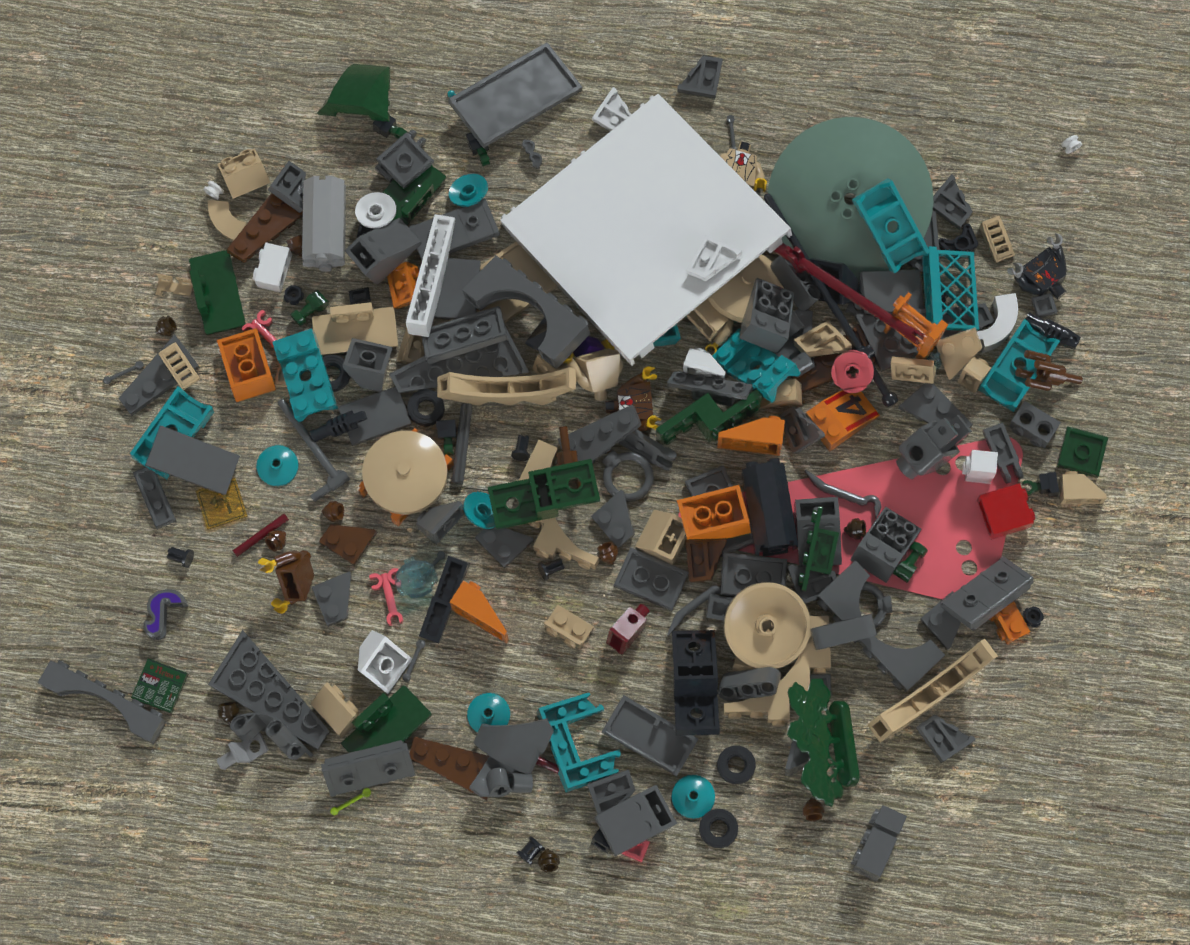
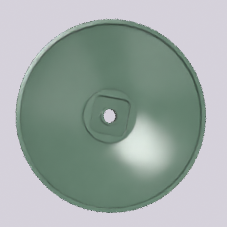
M842 117L827 120L810 127L797 136L785 148L777 160L770 177L767 192L774 199L809 259L815 258L844 263L858 278V283H860L859 273L890 270L881 255L882 252L865 220L860 216L856 206L845 203L844 197L846 194L852 193L857 197L885 179H891L923 238L928 230L933 211V188L930 174L923 158L914 145L890 126L860 117ZM891 221L887 225L889 232H893L897 228L896 221ZM784 235L782 242L793 249L788 238Z

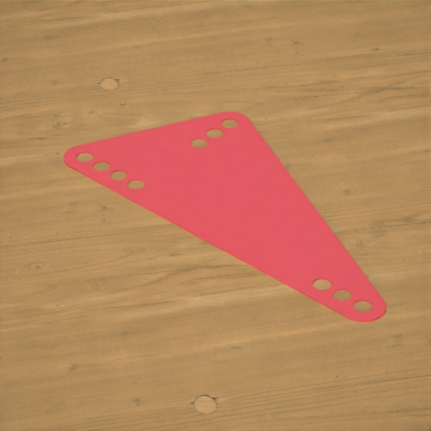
M1009 437L1021 467L1023 459L1022 448L1016 440ZM986 440L958 445L957 447L960 452L948 461L950 472L946 475L933 472L922 476L917 475L914 479H909L897 466V459L816 477L825 484L861 497L874 495L881 502L878 516L886 506L921 528L914 542L925 546L928 552L923 558H918L915 564L917 569L909 582L906 583L892 574L887 583L866 571L870 575L866 580L867 582L943 600L952 591L954 593L958 591L963 585H966L1001 558L1006 535L990 539L977 499L981 494L1017 484L1018 478L1014 473L1013 466H1007L1011 476V482L1008 484L1004 482L998 467L991 484L966 482V475L962 474V470L956 467L955 461L960 456H969L972 450L991 452ZM809 478L788 482L794 523L795 500L836 497L819 490ZM741 492L748 515L745 492ZM838 497L842 565L832 566V571H835V574L840 575L853 563L850 559L864 538L861 537L858 540L851 538L844 532V527H847V524L852 519L859 518L865 521L867 533L876 521L875 505L873 502H868L867 505L862 506ZM966 540L971 544L972 550L968 555H961L957 552L956 545L959 541ZM753 544L739 550L755 554ZM792 547L788 548V553L764 556L787 559V562L799 565L798 550L793 551ZM910 548L901 561H905L912 553ZM967 560L973 561L977 565V572L971 576L964 574L961 569L963 562Z

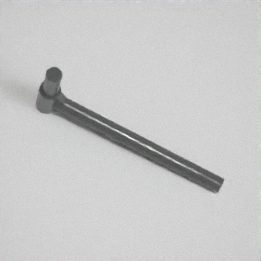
M283 398L277 404L329 474L327 484L310 495L312 500L316 502L330 491H335L348 482L350 478L344 470H335L317 443L313 441L304 425L295 419L293 410Z

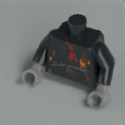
M1055 233V242H1053L1052 237L1047 238L1048 244L1053 245L1052 249L1049 246L1024 266L1020 263H1013L1016 268L1015 271L1013 268L1007 269L1008 274L1015 275L1014 279L1022 291L1038 296L1052 292L1056 299H1060L1065 295L1067 291L1060 283L1066 277L1067 266L1061 246L1063 238L1060 234Z

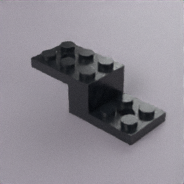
M715 630L672 631L676 736L720 735ZM693 647H696V648H698L699 650H698V651H691V650H689V649H690V648H693ZM697 713L701 714L702 716L699 718H695L692 715Z

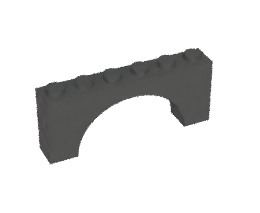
M495 255L462 289L465 299L480 311L487 305L504 299L521 300L536 307L547 320L546 336L538 348L540 356L557 369L590 335L588 322L582 316L577 317L574 315L572 309L566 304L561 305L553 294L545 293L537 282L528 280L524 272L521 270L516 271L512 268V264L507 259H501Z
M855 560L816 597L819 600L817 604L825 612L828 610L833 615L832 620L834 622L861 616L859 606L860 593L870 575ZM875 636L853 641L854 643L859 642L863 647L862 652L869 659L873 657L878 663L877 668L884 675L888 673L893 678L892 684L899 691L903 689L905 692L945 656L931 639L921 646L909 649L889 646Z

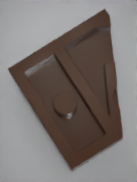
M331 524L319 540V543L355 566L376 536L377 531L368 528Z
M727 538L686 540L690 583L713 580Z

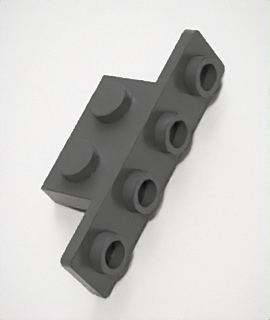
M682 371L673 372L667 381V385L670 387L692 390V400H698L708 393L716 404L732 406L734 398L747 399L752 391V384L706 377L704 375H694Z

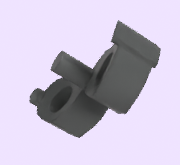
M524 139L522 147L529 154L532 166L539 169L542 164V156L534 152L535 143L533 141Z

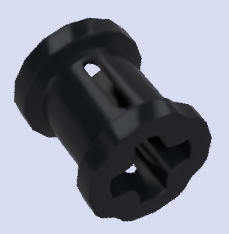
M532 836L528 838L529 842L522 850L516 852L530 866L533 864L532 860L539 852L545 850ZM532 847H534V849L532 850V852H531L529 855H527V853L529 852V850H530Z

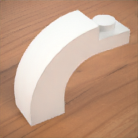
M1016 293L995 296L992 302L995 323L986 330L977 331L982 344V353L997 348L1009 337L1018 316Z

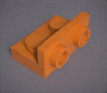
M407 261L401 263L387 276L393 307L396 309L411 304L420 271L416 265Z
M1014 601L989 619L991 622H995L998 628L996 629L997 635L1006 644L1031 632Z

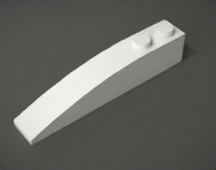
M434 215L406 319L408 334L429 337L447 266L455 217Z

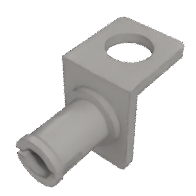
M259 732L247 742H230L228 746L231 751L217 758V763L222 770H226L236 762L250 763L268 752L269 749ZM253 740H257L260 743V750L256 753L250 749V744Z

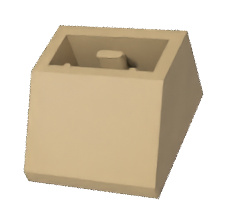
M255 148L243 150L240 152V155L233 158H224L221 163L217 164L233 199L271 183Z
M653 510L635 548L674 565L687 539L682 518L672 513Z
M327 682L310 704L340 738H343L355 727L352 721L358 717L360 712L350 700L344 701L346 697L335 684L331 687Z

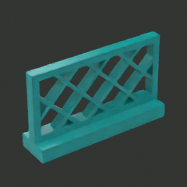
M928 246L930 252L922 255L926 319L932 324H938L943 320L942 315L947 312L955 321L952 324H948L946 330L966 331L976 328V331H978L979 319L974 252L937 250V247ZM939 256L946 257L951 263L945 268L939 262ZM959 258H968L969 266L966 269L957 262ZM952 265L961 272L957 278L947 270ZM943 273L952 281L947 287L940 281V276ZM962 275L970 280L968 288H965L958 281ZM953 284L962 291L958 297L949 290ZM944 293L953 300L949 306L941 300V296ZM964 294L971 299V305L968 308L959 300ZM955 303L964 311L959 317L950 309ZM967 314L972 319L973 325H966L960 318Z

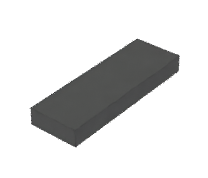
M147 467L133 472L156 529L158 530L176 522L157 474Z

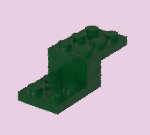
M757 389L749 394L747 399H742L725 412H722L707 393L657 427L656 441L661 445L665 443L669 445L676 440L678 434L690 431L694 427V423L709 443L713 440L718 441L719 432L740 426L743 423V419L748 416L751 418L760 411L762 395Z
M591 459L529 471V479L487 487L496 530L559 517L558 510L600 502ZM576 479L580 481L581 486L578 489H571L568 485L569 482ZM510 499H516L519 502L518 507L515 509L508 508L506 504Z

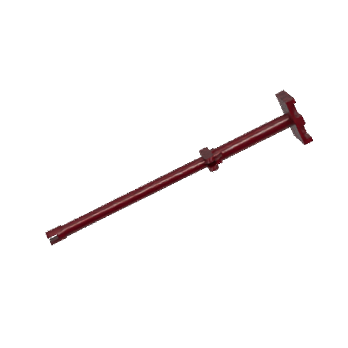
M782 243L774 250L775 253L791 262L798 273L801 274L805 270L903 334L904 337L916 345L920 344L915 336L923 340V333L902 322L807 260L801 249L797 246L792 249L790 246Z

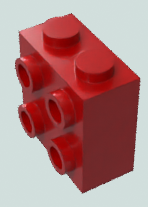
M1020 483L979 495L977 502L991 540L1031 528L1034 524V511L1032 508H1029L1027 504V491L1025 488L1022 489Z

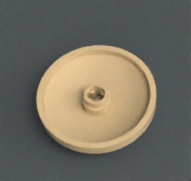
M761 254L713 293L708 300L720 314L733 321L742 323L756 278L782 288L784 287L771 269L772 261Z
M397 431L380 438L369 449L362 468L364 486L370 498L382 509L401 515L418 513L434 504L444 491L448 476L447 463L440 447L426 435L414 431Z
M772 582L756 583L741 590L730 602L724 617V635L729 648L741 661L755 668H780L791 663L806 647L811 631L810 615L803 600L791 589Z

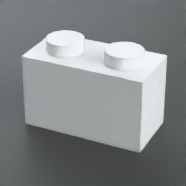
M265 243L264 249H261L259 252V267L255 268L253 273V280L258 288L282 292L292 257L290 248Z
M972 450L970 455L966 456L962 466V474L966 475L965 481L991 484L997 470L998 452Z

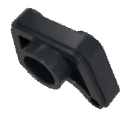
M965 224L962 234L953 240L939 239V248L941 250L972 252L978 246V241L970 224Z

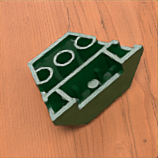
M364 64L350 65L341 75L317 114L336 117L337 113L368 115L371 120L390 122V116L388 115V106H390L388 99L390 67Z

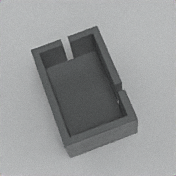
M884 805L879 810L875 809L869 820V824L872 825L871 829H866L860 841L863 847L855 852L851 864L854 865L852 871L874 881L881 877L897 841L896 836L900 834L907 818L906 815Z

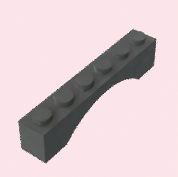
M50 660L38 684L59 696L87 694L108 701L122 713L130 731L134 735L154 745L166 724V721L162 718V713L151 709L149 712L143 708L144 704L135 699L131 702L124 699L126 695L116 689L113 692L105 689L107 685L97 679L92 682L87 679L88 675L82 671L77 670L75 673L69 670L70 666L60 660L57 663Z

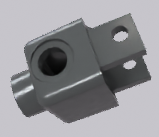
M960 415L955 416L949 422L946 418H943L938 423L936 420H933L921 426L899 446V452L902 456L896 460L897 466L909 479H914L917 475L922 476L936 472L960 452L956 444L972 431ZM955 423H958L960 425V429L958 431L954 428Z

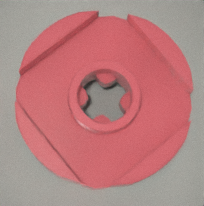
M849 350L835 358L831 375L834 383L843 391L857 393L863 391L872 381L874 367L866 353ZM852 366L859 371L856 372L854 377H851V374L846 372Z

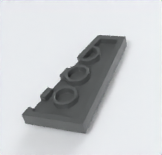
M174 334L160 351L176 342L195 371L200 368ZM157 354L122 393L119 400L130 415L133 416L178 383L159 354ZM179 359L178 361H176L175 363H173L171 366H172V367L175 366L176 364H178L179 362H181L182 359ZM187 366L181 368L176 373L178 374L187 368ZM190 372L189 374H187L186 376H184L183 378H181V381L184 380V379H185L186 377H188L189 375H191V372Z
M630 405L568 434L570 451H577L578 461L591 459L593 464L602 454L610 451L611 447L616 443L621 442L639 428L642 424L635 406ZM559 438V439H558V442H559V445H560V447H561V440H560V438Z

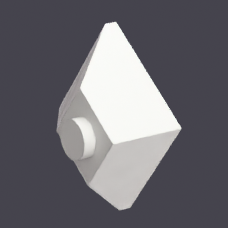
M702 348L689 349L684 361L683 372L725 380V371L710 353H706L707 351Z
M372 630L359 648L358 671L388 694L410 664L412 658L386 636Z

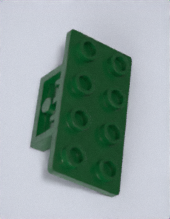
M431 165L405 189L393 179L383 191L384 194L389 195L394 200L396 205V214L392 221L401 218L408 226L446 180V175Z
M227 250L190 258V276L205 334L211 335L243 327L246 322L231 255L227 253Z
M403 685L390 698L385 693L381 694L352 721L356 729L341 742V745L348 753L400 740L404 742L432 716V713Z

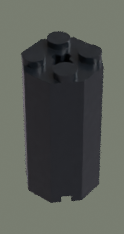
M779 458L769 459L767 463L759 464L757 461L746 463V468L742 469V480L755 555L759 556L760 552H763V556L781 555L788 553V548L792 547L793 551L797 550L798 540L784 463H780Z

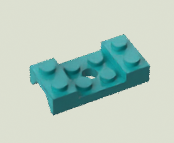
M885 179L852 199L860 216L865 220L882 252L881 255L891 272H898L903 264L917 256L930 252L891 179ZM896 221V230L889 232L887 229L888 223Z
M1024 319L981 383L978 391L1014 412L1030 388L1025 385L1026 378L1015 375L1017 368L1014 365V361L1022 360L1025 363V368L1023 369L1033 371L1034 374L1031 379H1036L1037 368L1034 367L1036 360L1025 358V351H1035L1051 357L1060 341L1041 335Z
M311 328L273 341L275 353L281 365L289 392V400L295 419L301 422L310 414L322 410L338 409L313 329ZM304 372H311V378L308 381L301 380V375Z
M739 328L712 357L723 368L725 373L739 382L752 384L753 391L758 389L762 397L773 403L776 398L777 387L788 376H799L801 373L797 365L783 355L779 357L770 350L740 339L741 329ZM761 365L758 370H753L755 366Z
M177 386L130 452L132 459L145 466L160 425L166 428L175 427L177 432L194 438L200 428L203 429L214 414L213 407L200 403ZM147 467L148 469L152 470L153 472L165 478L166 480L170 476L169 474Z

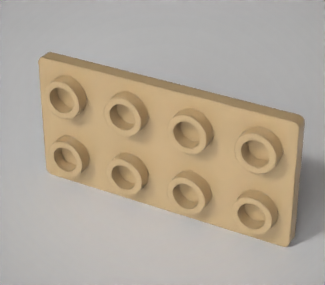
M371 302L330 307L331 314L312 317L313 331L316 334L322 356L347 353L352 338L393 348L398 347L394 307L373 309Z

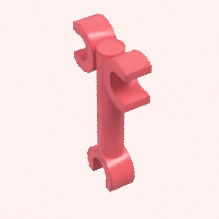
M261 310L257 314V319L245 324L242 327V331L245 332L257 328L263 338L274 348L272 342L277 339L265 328L270 326L273 320L270 317L266 321H262V317L266 313L264 310Z
M393 568L388 573L381 575L377 573L369 575L370 580H379L377 585L371 586L372 590L377 591L383 586L389 612L386 618L389 626H392L391 619L393 617H398L400 624L403 623L402 615L397 612L391 584L397 586L402 583L401 579H392L394 574L399 573L398 568Z

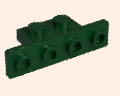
M818 506L817 510L812 512L811 522L814 523L813 531L808 532L806 542L810 544L809 552H804L802 564L806 565L805 572L800 573L798 586H802L801 591L805 592L810 570L831 574L839 532L819 528L823 509L821 506Z

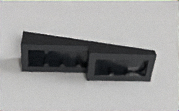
M448 556L435 595L431 599L419 637L438 644L440 643L452 612L450 601L465 579L470 566L469 562Z

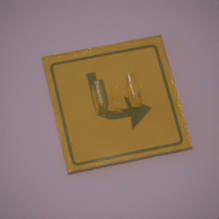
M236 478L231 479L226 495H221L205 488L195 490L207 530L248 517Z

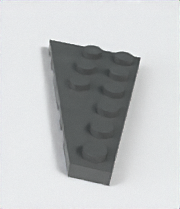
M986 303L977 304L979 330L995 322ZM960 307L950 308L958 317L964 312ZM915 309L926 318V309ZM947 312L942 315L943 321L947 324H952L955 321ZM967 314L960 318L966 325H973L972 319ZM855 315V319L868 345H871L875 352L874 357L881 372L891 368L892 356L915 358L917 356V347L894 328H891L885 334L883 331L886 325L874 315ZM945 330L941 339L963 331Z
M506 328L508 340L428 364L426 357L423 356L390 373L389 376L398 393L436 388L437 378L449 372L482 377H507L529 373V370Z
M242 630L208 685L253 712L267 713L277 717L298 739L319 750L330 731Z

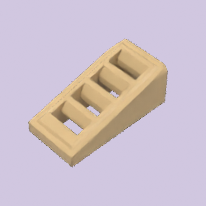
M1000 216L981 222L979 229L995 263L1015 257ZM997 233H999L1000 235L998 237L991 238L992 235H995ZM1003 241V244L994 246L995 243ZM1006 248V252L1001 253L999 255L997 254V251Z
M176 342L158 353L183 390L200 380ZM179 359H182V361L179 362L178 364H176L175 366H173V367L171 366L173 363H175V362L178 361ZM187 366V368L178 374L176 373L181 368ZM191 372L192 375L190 377H188L184 381H181V378H183Z

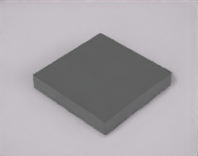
M407 133L376 158V161L403 189L434 164V160Z

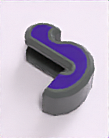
M165 589L156 591L150 596L147 602V611L152 620L144 621V631L151 639L161 640L166 636L167 607H189L187 600L180 592Z

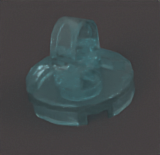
M414 556L405 559V565L395 575V585L398 592L402 596L404 594L410 595V598L414 599L429 594L434 584L438 582V575L433 565L427 561H415Z

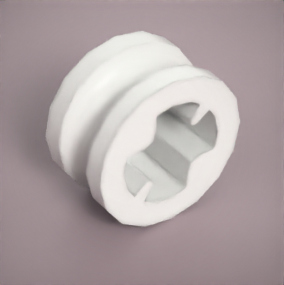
M1073 135L1061 143L1062 147L1066 148L1065 152L1067 154L1074 152L1082 146V142L1077 140V135Z
M209 181L208 187L205 186L203 190L209 196L218 200L220 198L219 194H223L224 190L215 182Z

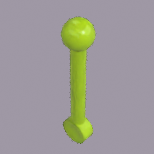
M365 788L361 794L344 804L332 807L330 809L331 815L335 816L340 810L357 800L369 797L371 790Z

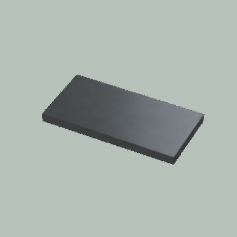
M545 43L450 97L448 103L481 146L485 148L581 92L582 86L551 46Z

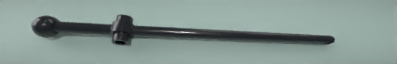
M769 193L765 194V202L789 226ZM792 231L790 238L786 235L792 247L797 246L801 249L805 258L811 262L794 232ZM809 274L854 349L866 353L871 360V357L875 356L871 345L862 346L825 283ZM873 364V380L883 395L882 403L886 407H891L898 402V396L894 392L889 391Z

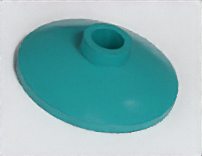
M479 174L461 176L450 186L449 198L457 206H472L485 197L488 191V183Z
M275 445L265 449L259 455L256 465L259 477L271 486H283L291 482L296 476L299 467L295 453L282 445ZM280 461V465L274 467L273 462Z
M484 492L470 493L463 502V510L466 517L480 528H494L495 522L489 494Z
M481 694L474 698L468 707V722L477 733L481 724L508 725L510 721L509 705L505 699L497 694ZM488 709L493 712L490 717L484 715V712Z
M688 775L681 778L672 790L673 806L679 814L686 818L696 819L703 817L712 809L715 802L713 786L707 779L698 775ZM691 792H696L698 797L696 799H691L689 797V794Z

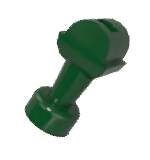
M319 290L307 296L305 300L306 305L300 311L294 310L290 314L300 327L306 323L305 318L314 311L322 312L329 305V301Z
M918 542L912 543L910 546L912 553L905 561L899 563L893 573L906 583L909 582L917 569L915 564L918 558H923L928 552L927 548Z

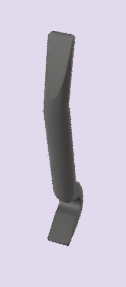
M804 471L812 483L825 493L862 506L867 505L868 502H873L875 505V518L877 519L881 509V502L878 497L874 495L865 497L855 495L825 484L809 471Z
M717 585L710 587L680 609L673 618L667 636L669 637L686 615L707 601L709 594L720 595V588Z

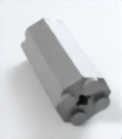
M313 176L303 181V266L316 267L320 271L329 272L332 268L345 265L346 185L343 179L334 176H325V180H319V176Z

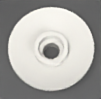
M374 192L367 194L356 205V218L363 226L368 228L386 226L395 217V202L389 195Z

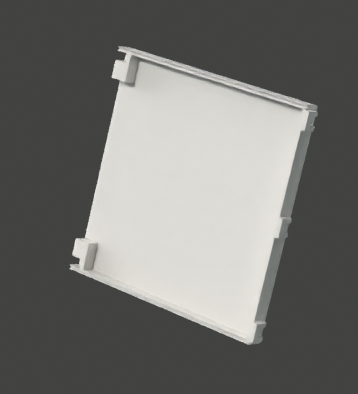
M659 94L649 97L647 103L639 105L640 108L586 152L582 151L580 153L581 156L577 159L573 158L571 164L516 208L512 207L511 212L507 215H502L500 220L504 229L631 366L635 364L634 358L639 355L643 358L653 350V342L766 250L771 253L783 243L782 237L784 235H787L789 238L792 236L791 228ZM705 235L742 250L741 257L707 281L687 274L686 269Z

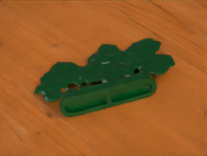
M811 679L808 691L797 682H794L792 687L788 689V697L791 708L795 710L799 718L797 721L790 723L787 736L792 741H796L797 747L802 753L807 752L810 756V760L803 767L801 783L806 789L811 791V794L817 800H823L826 806L833 807L834 800L841 799L844 794L842 785L844 787H854L860 778L850 708L845 701H834L830 704L829 709H827V704L831 698V691L824 685L822 679ZM821 711H825L827 715H822ZM828 723H830L831 733L827 727ZM833 743L835 761L829 754V745ZM834 766L835 769H832L834 773L828 776L827 770L829 767Z

